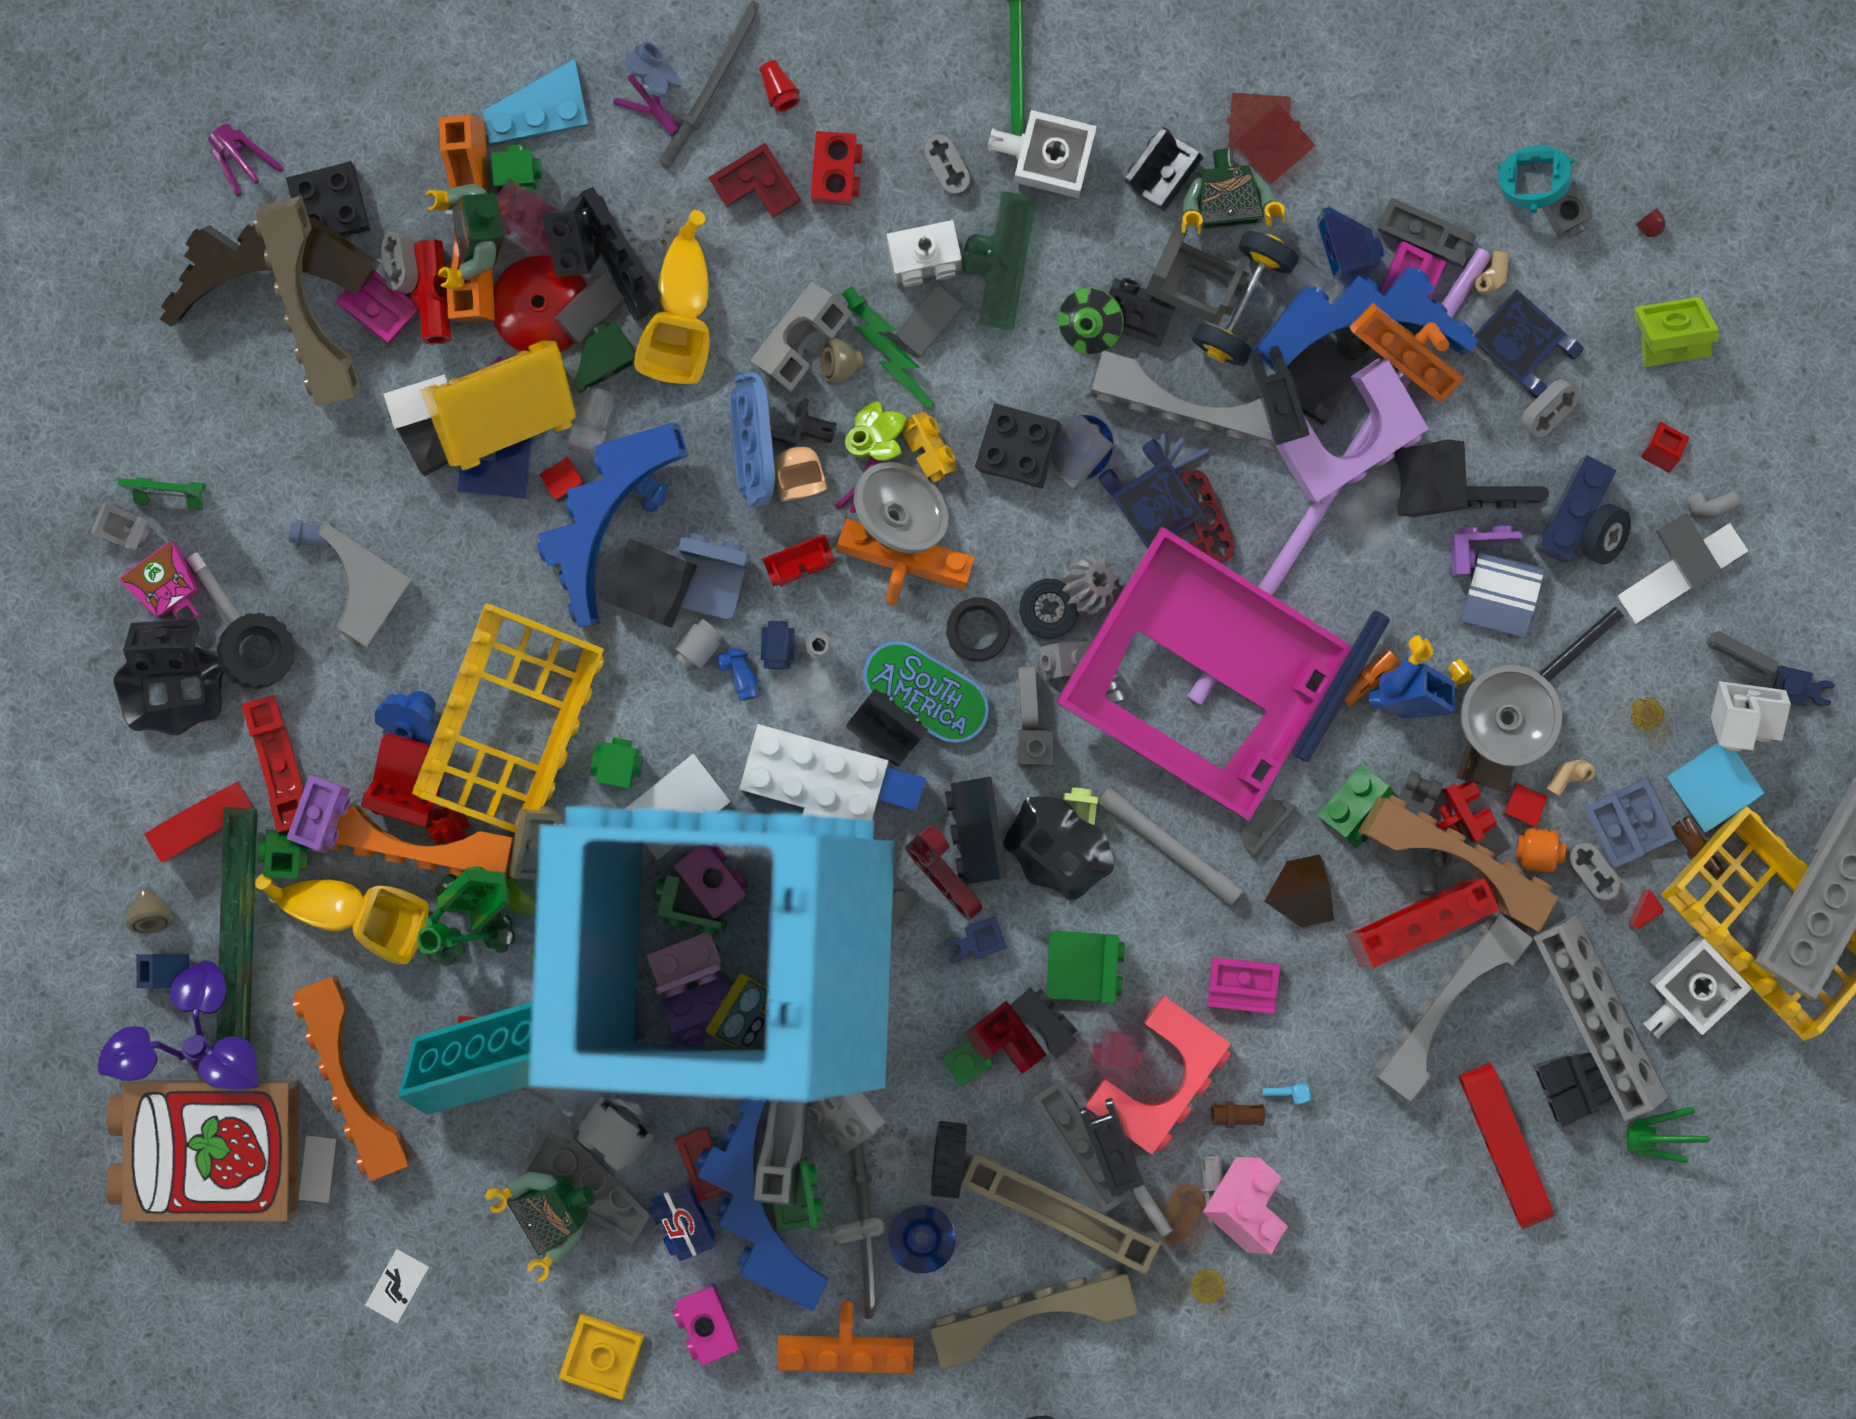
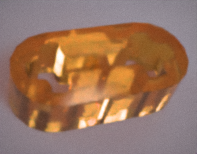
M1183 1183L1177 1186L1162 1213L1169 1224L1174 1221L1176 1215L1181 1217L1177 1225L1181 1230L1179 1236L1173 1234L1171 1238L1166 1236L1162 1238L1157 1231L1160 1239L1166 1244L1177 1245L1183 1242L1202 1207L1203 1195L1194 1184ZM1189 1189L1193 1190V1197L1197 1200L1195 1205L1188 1204L1184 1213L1180 1212L1182 1200L1178 1198L1181 1192L1186 1194Z

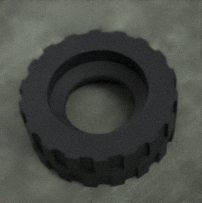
M250 613L234 620L221 634L220 642L217 645L219 653L217 659L223 668L222 672L224 675H227L234 684L238 683L243 688H253V690L267 688L281 680L290 670L289 668L295 658L293 657L295 652V645L292 642L293 636L291 632L287 631V626L283 622L277 621L276 617L272 615L270 617L266 616L265 613ZM250 635H261L268 639L272 645V658L263 667H250L240 657V644Z
M939 1121L932 1167L931 1196L959 1199L966 1152L967 1124L947 1121Z

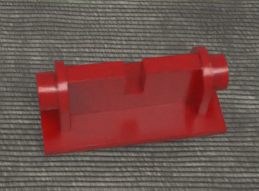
M825 534L762 558L773 587L777 585L783 587L784 584L802 578L801 573L805 571L809 575L825 568L829 569L831 568L830 564L836 562Z

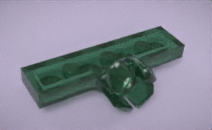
M1003 191L1001 193L993 236L973 234L966 241L964 252L972 254H967L966 258L962 257L963 270L968 274L978 275L985 279V290L979 318L980 325L1010 331L1014 329L1036 197Z

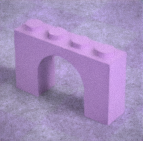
M1378 358L1351 376L1365 400L1372 417L1370 435L1358 451L1343 457L1331 455L1320 443L1306 417L1309 436L1276 446L1308 500L1320 501L1321 503L1329 501L1338 494V488L1346 483L1351 485L1366 476L1365 471L1373 465L1381 466L1394 457V451L1402 446L1408 448L1416 444L1422 438L1420 434L1429 429L1389 360ZM1268 430L1267 432L1274 443L1271 431Z

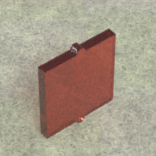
M1232 93L1230 117L1226 120L1230 124L1228 148L1287 152L1288 129L1292 126L1291 121H1289L1290 97Z
M1280 104L1235 142V145L1250 160V167H1256L1271 185L1316 146L1300 128L1301 123L1299 121L1295 122Z

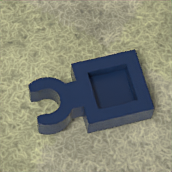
M1780 665L1777 666L1773 689L1786 690L1791 704L1806 706L1807 698H1811L1814 704L1824 707L1829 706L1831 701L1823 700L1819 695V691L1822 687L1833 689L1835 684L1827 680L1811 683L1813 673Z
M996 916L965 927L966 938L950 937L944 941L945 946L951 943H956L960 946V953L950 958L952 963L963 960L966 953L970 951L973 952L975 960L1007 948Z

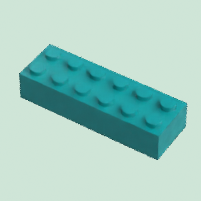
M533 1001L415 1036L398 1098L429 1115L528 1087L530 1085Z

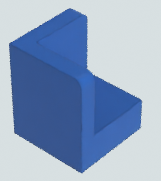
M887 767L878 801L916 810L926 778Z

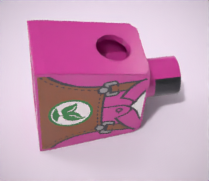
M169 541L119 577L121 583L158 618L164 619L171 613L178 620H191L199 617V613L189 600L198 595L201 590L177 543Z

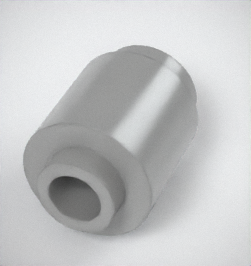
M702 619L698 625L694 623L675 646V649L679 652L675 658L690 670L695 665L701 669L721 645L719 640L723 635Z

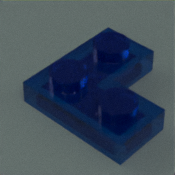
M533 437L496 451L495 461L480 460L481 463L466 470H462L460 467L457 491L526 499Z

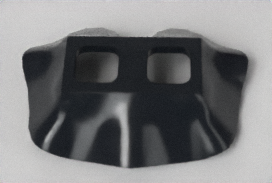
M195 646L194 655L198 664L195 672L133 675L127 662L115 673L113 684L123 718L130 729L134 731L151 730L169 735H180L200 722L216 719L220 715L222 708L221 687L224 674L221 664L218 663L217 656ZM197 677L200 681L201 697L193 700H184L182 698L180 682L186 678ZM164 682L167 688V703L150 705L147 692L148 685Z
M1036 796L1024 800L1020 812L1004 839L1005 849L1018 859L1027 880L1031 884L1054 889L1068 900H1076L1083 896L1098 881L1111 874L1114 869V859L1105 833L1099 827L1082 820L1075 809L1061 799ZM1038 830L1045 831L1054 840V844L1045 854H1040L1029 844L1031 838ZM1067 851L1080 860V866L1070 876L1064 874L1056 867L1057 860Z

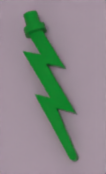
M853 286L845 290L842 295L849 304L847 308L869 324L854 326V328L890 359L878 362L928 409L934 408L935 403L905 370L907 368H920V366L881 333L896 331V329L868 306L866 298L863 295L859 296Z

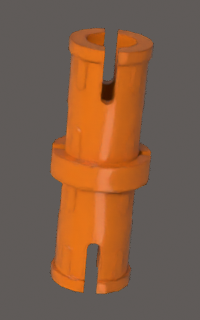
M1388 648L1365 668L1363 667L1344 700L1349 708L1372 688L1376 690L1380 686L1378 683L1383 673L1393 671L1401 664Z

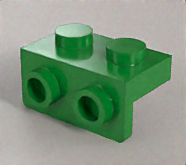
M1360 764L1317 816L1344 837L1350 845L1357 848L1361 843L1369 839L1358 831L1376 798L1383 797L1389 799L1390 795L1399 797L1388 784Z
M479 866L467 868L438 897L439 910L470 914L471 930L479 932L508 903L510 892L506 886L505 872L485 870Z

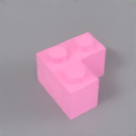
M1236 1157L1203 1213L1247 1253L1272 1254L1288 1226L1266 1207V1204L1282 1178L1260 1157Z

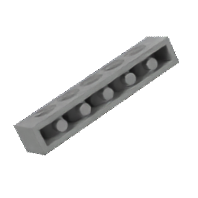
M1577 914L1548 926L1536 934L1534 939L1624 1120L1655 1109L1668 1096Z

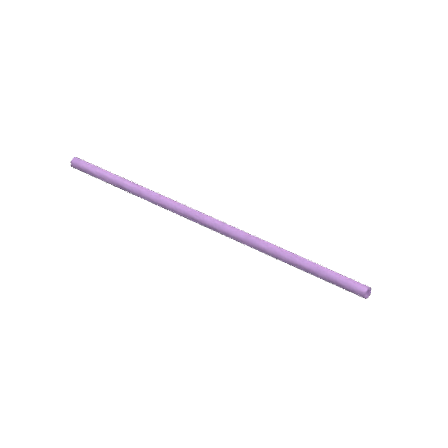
M1477 248L1442 302L1448 310L1446 314L1453 318L1475 284L1476 279L1492 258L1491 254L1482 248ZM1429 340L1425 344L1431 350L1434 347V344L1431 342V340ZM1398 370L1397 375L1405 389H1407L1412 380ZM1371 413L1343 456H1348L1358 451L1367 441L1372 427ZM1343 486L1337 489L1338 494ZM1337 495L1324 503L1313 501L1259 584V588L1270 595L1274 594ZM1202 672L1187 697L1201 706L1217 680Z

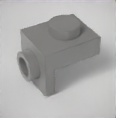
M103 502L91 534L135 551L137 546H142L147 538L149 528L146 525L148 520Z
M1092 640L1062 642L1042 646L1040 666L1043 670L1044 679L1051 680L1071 677Z

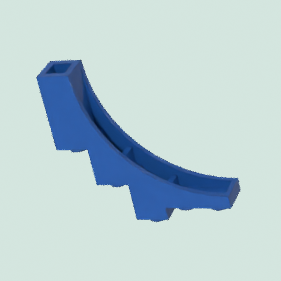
M1408 266L1398 273L1383 294L1378 292L1380 288L1374 281L1368 277L1362 278L1358 275L1349 281L1332 304L1328 302V295L1320 288L1315 286L1311 288L1309 285L1299 290L1251 353L1257 351L1263 363L1276 372L1270 359V347L1278 345L1287 367L1299 353L1313 342L1333 332L1350 328L1372 303H1375L1407 329L1419 332L1427 323H1435L1448 340L1449 347L1460 355L1470 352L1479 340L1472 335L1474 332L1467 324L1462 321L1456 322L1447 315L1448 310L1443 304L1435 299L1429 300L1427 298L1435 288L1429 282V276L1417 267L1412 268Z
M678 423L665 424L596 445L597 454L594 455V462L599 474H603L604 479L567 490V511L570 517L575 519L576 523L538 534L540 542H538L537 547L542 561H546L547 566L561 565L562 571H559L560 582L564 590H568L571 601L568 604L569 614L574 623L577 622L578 628L600 623L595 594L596 566L603 537L618 508L643 480L666 465L688 457L680 424Z
M743 1098L737 1110L743 1115L737 1126L732 1123L730 1124L722 1142L728 1144L726 1149L715 1144L712 1145L710 1151L703 1148L695 1164V1167L700 1169L697 1177L733 1194L731 1199L724 1197L716 1215L721 1217L719 1221L720 1227L754 1243L752 1248L745 1246L737 1262L738 1265L742 1266L740 1275L814 1311L829 1280L827 1276L816 1271L801 1260L784 1243L767 1217L762 1203L754 1200L756 1185L754 1142L760 1114L767 1099Z

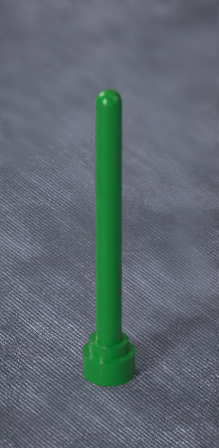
M1006 0L1010 5L1011 134L1022 136V133L1025 134L1023 2L1026 0Z

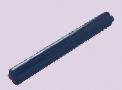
M1376 610L1371 613L1294 746L1292 754L1296 758L1304 762H1308L1311 759L1388 626L1390 619L1385 614Z

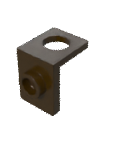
M1466 746L1457 779L1474 781L1475 783L1507 792L1515 766H1502L1492 763L1481 757L1473 747Z

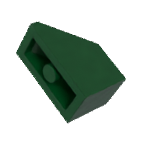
M609 322L600 324L591 331L593 335L587 338L574 381V385L580 394L634 365L635 354L617 322L612 325Z

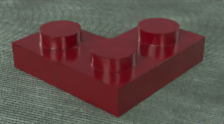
M763 143L708 177L726 208L756 191L772 219L801 202L800 197L766 143Z
M1007 1000L965 1032L973 1047L984 1060H987L1003 1048L1010 1061L1015 1064L1021 1074L1032 1068L1047 1055Z

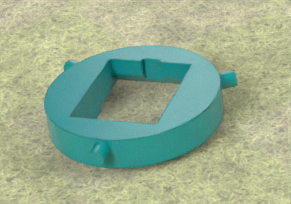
M1536 145L1520 149L1511 154L1503 163L1500 162L1498 164V169H1500L1498 180L1501 193L1510 204L1530 209L1531 213H1536L1537 208H1543L1557 202L1568 192L1573 179L1570 165L1575 163V159L1573 156L1567 158L1563 152L1550 146ZM1533 163H1553L1552 192L1517 195L1519 166L1533 165Z

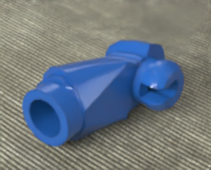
M651 475L634 489L639 495L644 496L641 500V506L649 512H655L658 506L663 505L667 493L665 484L662 483L660 485Z
M727 648V653H719L717 656L718 667L722 671L731 669L739 701L759 697V682L747 661L749 654L742 649Z

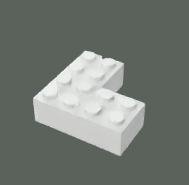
M757 724L739 790L804 807L803 814L873 821L878 796L889 760Z

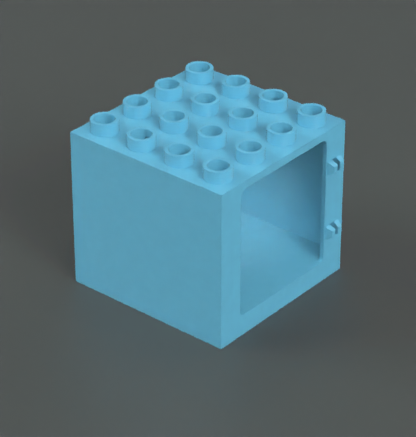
M566 806L565 826L541 825L529 1086L811 1101L885 1089L895 841L873 839L874 821L807 814L773 813L772 816L744 812L703 811V813L662 809H634L633 811L600 807ZM643 841L766 846L773 852L774 874L766 1050L634 1043ZM788 889H794L791 893V908L793 911H787ZM784 1003L790 1004L789 1007H787L786 1022L788 1023V1025H783Z

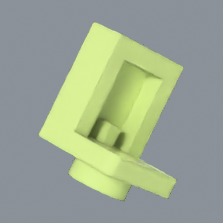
M1072 787L1071 794H1063V800L1075 809L1082 820L1094 825L1098 797L1091 796L1092 790Z

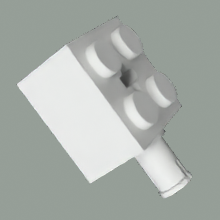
M1031 110L1025 134L1022 133V136H1017L992 128L987 150H995L1016 156L1018 164L1014 183L1079 199L1097 126ZM1053 149L1060 150L1059 155L1061 157H1058L1057 161L1050 159V153L1053 152Z
M953 220L887 234V246L896 284L903 283V287L917 286L923 283L922 278L936 276V280H946L955 277V272L961 270L962 259Z
M1698 936L1650 981L1666 999L1664 1000L1665 1004L1643 1024L1659 1039L1679 1018L1682 1020L1685 1018L1703 1035L1741 1000L1752 987L1704 938ZM1698 978L1701 980L1707 978L1704 982L1707 988L1703 992L1699 989L1694 991L1696 988L1694 982Z

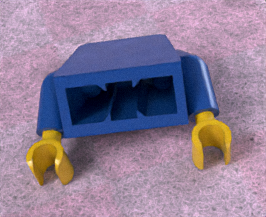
M1416 635L1408 642V647L1412 652L1410 658H1405L1397 670L1383 673L1380 677V689L1371 690L1369 693V702L1374 710L1384 708L1402 719L1455 714V693L1457 691L1455 688L1457 685L1460 686L1468 683L1471 680L1472 673L1461 659L1449 665L1448 671L1452 676L1451 679L1425 663L1418 664L1432 657L1433 648L1427 638L1422 640L1420 635Z

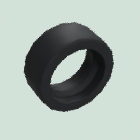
M972 597L961 601L951 611L947 620L946 636L950 647L958 656L969 661L984 662L996 657L1004 649L1009 639L1010 623L1006 612L998 603L988 598ZM984 610L995 618L998 625V635L989 647L972 649L961 641L958 634V624L967 612Z

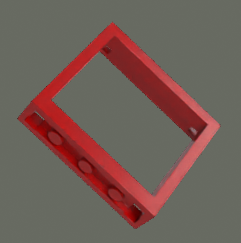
M1485 878L1465 879L1345 936L1359 966L1375 968L1499 911V907Z

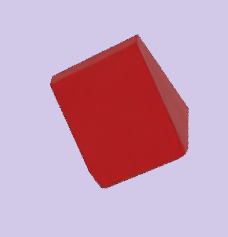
M1660 421L1641 458L1670 473L1679 462L1690 437Z
M568 457L539 474L557 503L568 497V489L585 485Z
M1515 783L1502 814L1531 827H1537L1547 796Z
M1650 889L1642 891L1628 923L1631 929L1639 930L1664 911V908Z

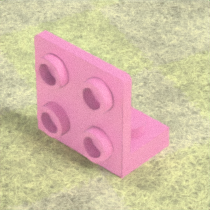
M709 933L700 934L646 955L658 985L655 988L656 994L665 992L666 998L687 991L686 983L697 980L700 986L720 978L717 971L725 969L712 934Z

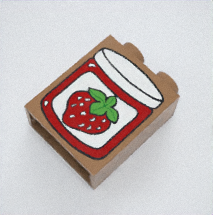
M136 1080L123 1083V1095H111L107 1107L109 1135L123 1136L122 1164H110L107 1172L106 1193L109 1205H122V1221H289L298 1216L299 1080H259V1087L248 1090L218 1089L208 1085L204 1080Z

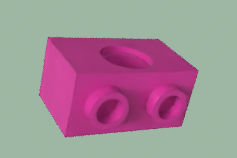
M701 844L673 865V867L715 920L748 895L744 890L748 883L737 869L731 873L723 863L728 857L718 844H713L712 846L710 844ZM716 868L723 875V881L717 888L708 887L704 881L705 873L709 869Z
M715 1283L676 1300L675 1305L677 1308L673 1309L672 1312L680 1329L685 1327L690 1340L686 1341V1345L693 1360L699 1358L701 1366L740 1349L741 1344ZM701 1317L710 1318L714 1323V1331L710 1334L700 1333L696 1328L697 1319Z

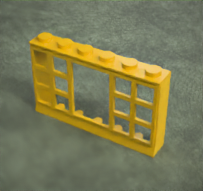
M485 603L412 794L516 833L517 822L512 824L494 817L502 794L504 793L524 801L522 809L540 810V807L544 806L545 801L551 799L555 790V782H553L557 770L564 766L567 759V744L569 739L576 735L579 728L580 720L577 718L582 706H586L592 694L590 685L594 674L597 675L603 666L604 656L602 654L604 648L500 607ZM504 618L526 626L517 650L495 641ZM533 629L555 637L546 661L524 653ZM562 641L583 648L574 672L553 664ZM492 648L514 656L505 680L484 672ZM521 659L543 667L534 691L513 683ZM550 670L572 678L563 702L541 694ZM481 678L560 708L539 765L459 735ZM456 741L478 749L469 773L447 765ZM485 752L507 760L498 784L477 776ZM514 763L536 771L527 795L506 787ZM444 772L466 779L458 803L436 796ZM473 783L495 790L487 814L465 806Z
M1746 806L1728 818L1661 895L1803 1041L1822 1034L1856 993V969L1849 977L1835 964L1832 972L1844 984L1832 998L1821 989L1818 997L1825 1006L1812 1019L1797 1002L1802 995L1795 991L1790 996L1778 984L1775 976L1767 973L1763 968L1755 964L1754 957L1730 935L1727 928L1774 874L1795 892L1808 869V865L1799 860L1787 848L1786 843L1763 823L1762 818ZM1733 832L1747 844L1735 859L1721 846ZM1752 850L1769 867L1758 882L1740 865ZM1715 852L1729 865L1717 880L1703 867ZM1734 871L1751 888L1739 903L1722 886ZM1697 873L1711 886L1698 901L1685 888ZM1716 892L1733 909L1721 924L1704 906ZM1856 929L1846 945L1855 956Z

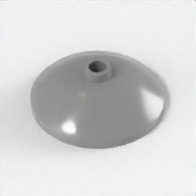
M896 462L879 463L866 470L855 486L854 505L857 515L865 529L883 545L899 552L920 553L933 548L944 536L948 526V510L945 500L936 485L915 468Z
M1503 665L1484 672L1469 686L1461 704V726L1468 743L1481 757L1502 766H1522L1538 760L1552 748L1562 726V707L1555 689L1542 675L1523 666ZM1503 713L1511 715V724L1507 725L1502 722L1501 716Z

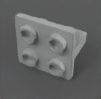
M862 1092L807 1101L806 1104L807 1118L817 1126L826 1138L829 1146L840 1156L845 1155L871 1137L885 1123Z

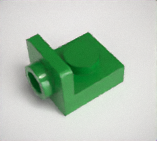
M967 1040L941 1057V1059L960 1087L981 1072L994 1066L991 1058L995 1054L984 1060L973 1047L971 1041Z

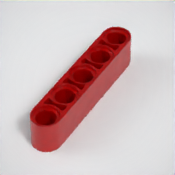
M1489 1062L1460 1074V1083L1520 1227L1523 1230L1554 1217L1550 1201L1493 1065Z

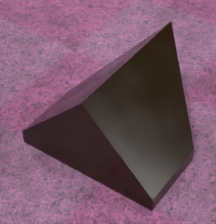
M1320 854L1286 861L1264 901L1300 927L1334 921L1331 888Z

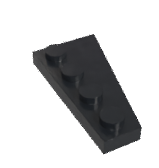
M594 187L582 191L578 197L584 196L586 207L591 209L593 216L591 231L593 239H597L599 243L600 254L619 291L625 297L624 301L634 321L647 316L658 302L661 294L609 213L604 198L597 194Z

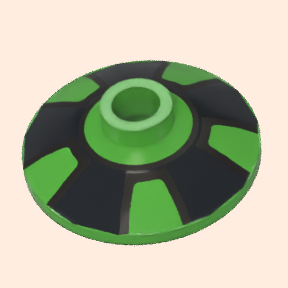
M1086 287L1072 292L1063 301L1058 313V326L1062 337L1073 349L1085 354H1099L1110 349L1119 340L1123 331L1124 318L1120 305L1112 295L1099 288ZM1083 318H1089L1092 321L1093 326L1091 329L1084 327Z

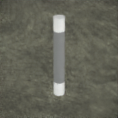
M198 552L189 556L186 559L229 623L231 624L237 618L242 617ZM250 635V636L246 637L242 642L244 643V642L248 641V640L251 639L254 635Z

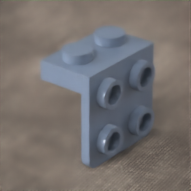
M691 533L690 538L682 536L678 548L680 551L679 558L693 563L697 567L680 608L726 620L732 619L735 615L749 560L748 553L742 551L743 545L724 541L723 546L709 543L710 537Z

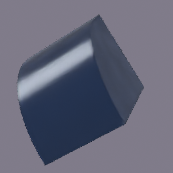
M136 954L137 988H171L175 978L189 968V954Z

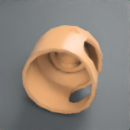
M794 447L781 452L775 457V481L782 502L810 497L827 490L819 457L811 448Z

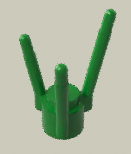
M1693 1107L1649 1118H1635V1124H1628L1626 1131L1628 1152L1636 1151V1156H1651L1682 1163L1688 1161L1686 1156L1650 1148H1656L1657 1143H1708L1710 1138L1708 1136L1657 1135L1656 1128L1649 1127L1652 1124L1694 1113Z

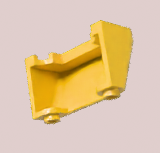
M540 341L528 346L530 351H520L513 357L461 378H453L439 386L433 384L420 390L450 466L460 465L462 470H466L481 463L479 458L552 428L554 432H559L573 426L571 420L577 416L556 341Z

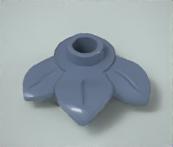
M643 42L642 45H637L632 53L627 54L625 57L627 71L631 75L640 77L643 87L651 94L663 97L667 93L668 85L679 88L682 86V82L673 68L663 63L665 59L663 52L653 43Z

